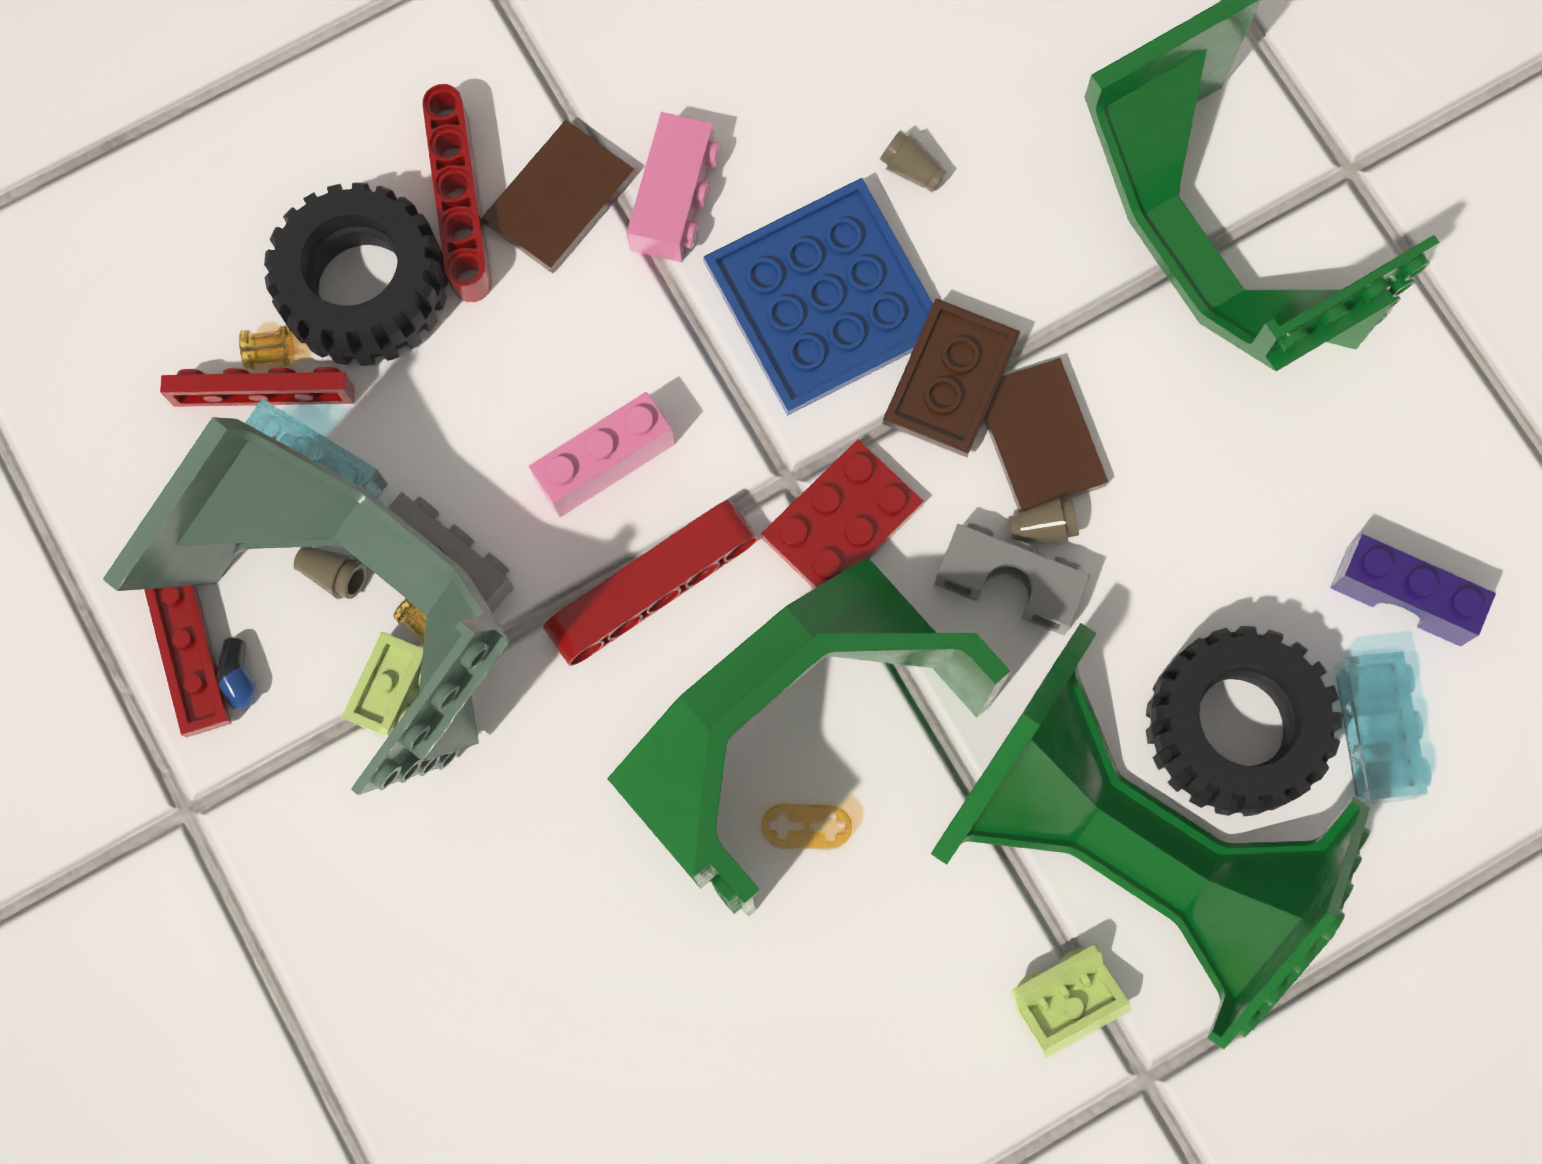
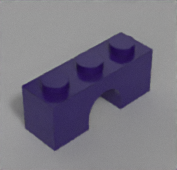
M1364 534L1360 535L1347 547L1330 586V589L1370 607L1385 603L1404 608L1420 618L1417 628L1460 647L1480 635L1496 596V593Z

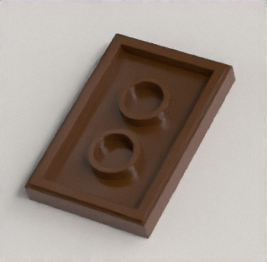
M565 119L482 216L483 223L553 274L636 176L635 169Z
M935 298L883 417V424L968 458L1021 331Z
M1061 358L1002 376L984 421L1018 511H1025L1057 497H1060V501H1064L1106 487L1108 479Z

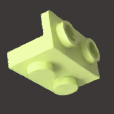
M382 631L341 717L346 721L388 738L419 694L424 646L420 644L416 646Z
M1096 944L1086 949L1078 948L1070 951L1060 960L1059 964L1043 973L1034 972L1027 975L1011 991L1018 1015L1045 1058L1131 1011L1130 1002L1104 965L1102 952Z

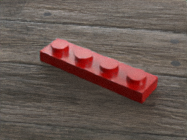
M284 367L271 368L268 370V373H250L245 369L228 368L223 370L222 374H205L203 371L196 369H181L177 371V375H161L160 393L174 407L354 404L355 386L345 372H341L340 369L334 367H317L313 372L296 373L295 370Z
M197 586L144 589L180 734L188 738L232 724L225 694L221 691L216 681L218 667Z

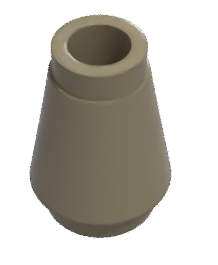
M901 130L895 135L879 159L887 165L885 170L922 188H926L931 193L947 173V170L941 166L913 133L908 136Z
M1060 497L1019 512L1017 515L1009 516L1013 540L1026 543L1068 542V537L1079 535L1072 499L1060 501Z
M301 547L294 558L293 566L295 570L301 572L305 577L336 599L343 597L347 599L354 598L361 591L366 580V566L361 564L359 559L353 555L317 547Z

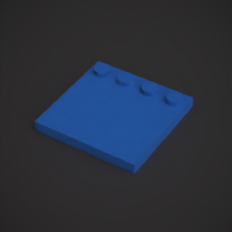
M862 177L703 256V262L787 416L912 353L933 305Z

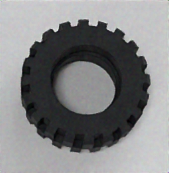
M353 182L352 189H343L341 184L327 186L328 193L317 197L315 192L302 198L305 205L300 209L296 210L294 207H291L283 216L286 222L283 229L278 226L274 228L269 240L275 249H268L265 252L264 266L269 272L264 277L266 289L273 298L272 304L290 331L300 343H305L314 354L321 358L329 354L334 363L349 365L351 358H356L360 366L374 365L375 357L383 355L388 362L400 357L397 350L403 346L408 345L411 350L422 342L418 334L423 329L431 332L438 322L434 309H444L447 295L443 288L448 285L441 249L424 215L418 214L415 205L407 198L399 197L397 199L393 190L378 186L375 192H373L368 183ZM373 245L388 249L396 255L397 267L392 280L380 294L371 300L356 305H337L327 302L320 297L319 283L327 265L343 251L356 246Z
M1240 626L1235 632H1230L1227 628L1213 631L1208 637L1204 639L1198 638L1189 644L1167 665L1165 671L1158 677L1152 688L1154 691L1153 698L1147 703L1145 716L1150 718V726L1145 730L1147 743L1155 745L1157 754L1152 758L1158 770L1165 768L1172 777L1167 783L1176 792L1183 789L1191 795L1189 802L1200 808L1206 805L1212 806L1216 814L1226 816L1234 813H1242L1243 817L1259 815L1268 810L1273 811L1310 791V786L1321 780L1329 770L1327 761L1336 756L1340 741L1334 738V732L1342 728V713L1333 712L1332 703L1337 701L1339 697L1335 685L1325 687L1321 676L1327 673L1326 669L1320 661L1311 665L1303 657L1308 649L1297 641L1289 647L1281 643L1284 638L1282 633L1269 629L1264 635L1257 634L1255 626ZM1227 679L1241 680L1259 687L1273 700L1282 719L1283 738L1280 749L1271 759L1258 765L1245 766L1226 759L1211 746L1201 726L1200 704L1206 692L1213 685Z

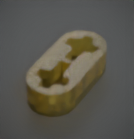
M776 804L765 812L761 822L762 833L766 841L773 847L780 849L838 850L848 842L852 832V822L848 813L842 808L833 805ZM785 813L788 814L789 822L804 823V830L788 831L787 839H779L777 831L769 829V823L776 822L779 814ZM833 815L836 816V824L844 825L845 830L844 832L836 833L835 841L826 840L825 832L809 831V824H823L826 821V816Z

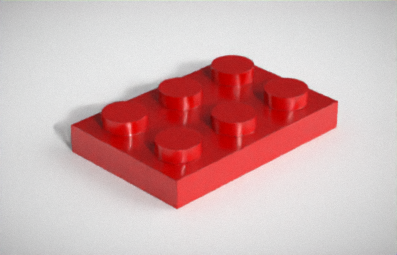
M857 439L761 533V539L815 589L863 559L871 558L923 507L924 501Z

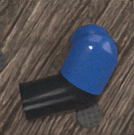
M231 637L223 641L216 681L221 691L225 694L228 704L234 709L243 710L248 708L255 699L256 684L243 664L246 643L239 638Z

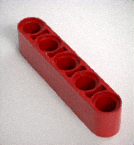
M437 84L429 88L424 94L422 108L444 269L455 295L465 302H477L489 294L492 287L485 228L482 220L483 214L470 122L460 92L449 84ZM443 109H454L449 115L438 116V113ZM448 149H460V151L454 156H443V154ZM454 189H466L465 193L457 198L448 197L449 193ZM459 230H472L467 238H453ZM465 271H479L472 280H458Z
M732 500L723 501L558 611L545 622L543 629L568 666L577 665L740 556L757 541L758 536Z

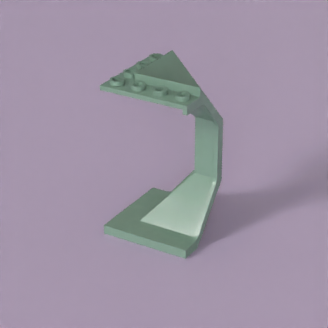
M212 417L109 568L103 580L116 591L214 584L220 580L236 555L246 549L343 546L427 615L419 695L359 776L351 790L359 796L376 789L382 791L389 785L397 782L405 783L411 777L417 775L423 777L435 769L443 770L452 762L459 750L479 744L472 694L510 641L469 574L366 489L239 419Z

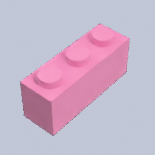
M666 112L660 113L627 230L630 251L682 263L685 248H693L698 231V222H694L693 219L697 207L704 208L709 191V182L704 181L708 167L715 168L720 151V142L714 141L713 123Z
M646 391L529 465V469L535 482L559 518H561L674 446L672 428Z

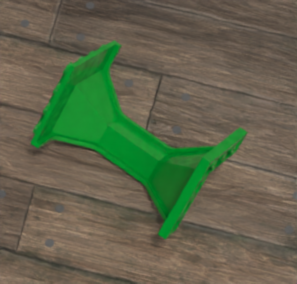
M1221 0L1091 74L1084 98L1129 223L1194 317L1205 328L1277 372L1325 342L1356 350L1373 328L1387 318L1386 312L1401 300L1399 295L1416 282L1413 277L1430 265V261L1427 258L1440 242L1435 235H1432L1341 290H1245L1179 197L1181 177L1196 102L1222 88L1261 1Z
M869 557L786 605L683 692L607 778L697 886L702 889L711 882L716 894L733 914H736L740 909L748 917L753 914L756 909L752 897L760 891L758 886L722 846L716 831L726 749L729 740L739 729L826 656L932 668L976 718L991 706L1011 672L977 633H936Z
M1080 623L930 854L947 865L959 846L964 842L1067 853L1081 860L1154 908L1178 926L1217 990L1220 1003L1207 1038L1225 1050L1237 1034L1245 1038L1251 1030L1255 1029L1336 934L1345 917V913L1342 912L1344 904L1354 887V884L1351 883L1353 874L1362 861L1359 850L1370 834V830L1365 828L1370 807L1352 797L1325 832L1314 840L1229 843L1218 839L1127 780L1117 769L1078 672V663L1097 633Z

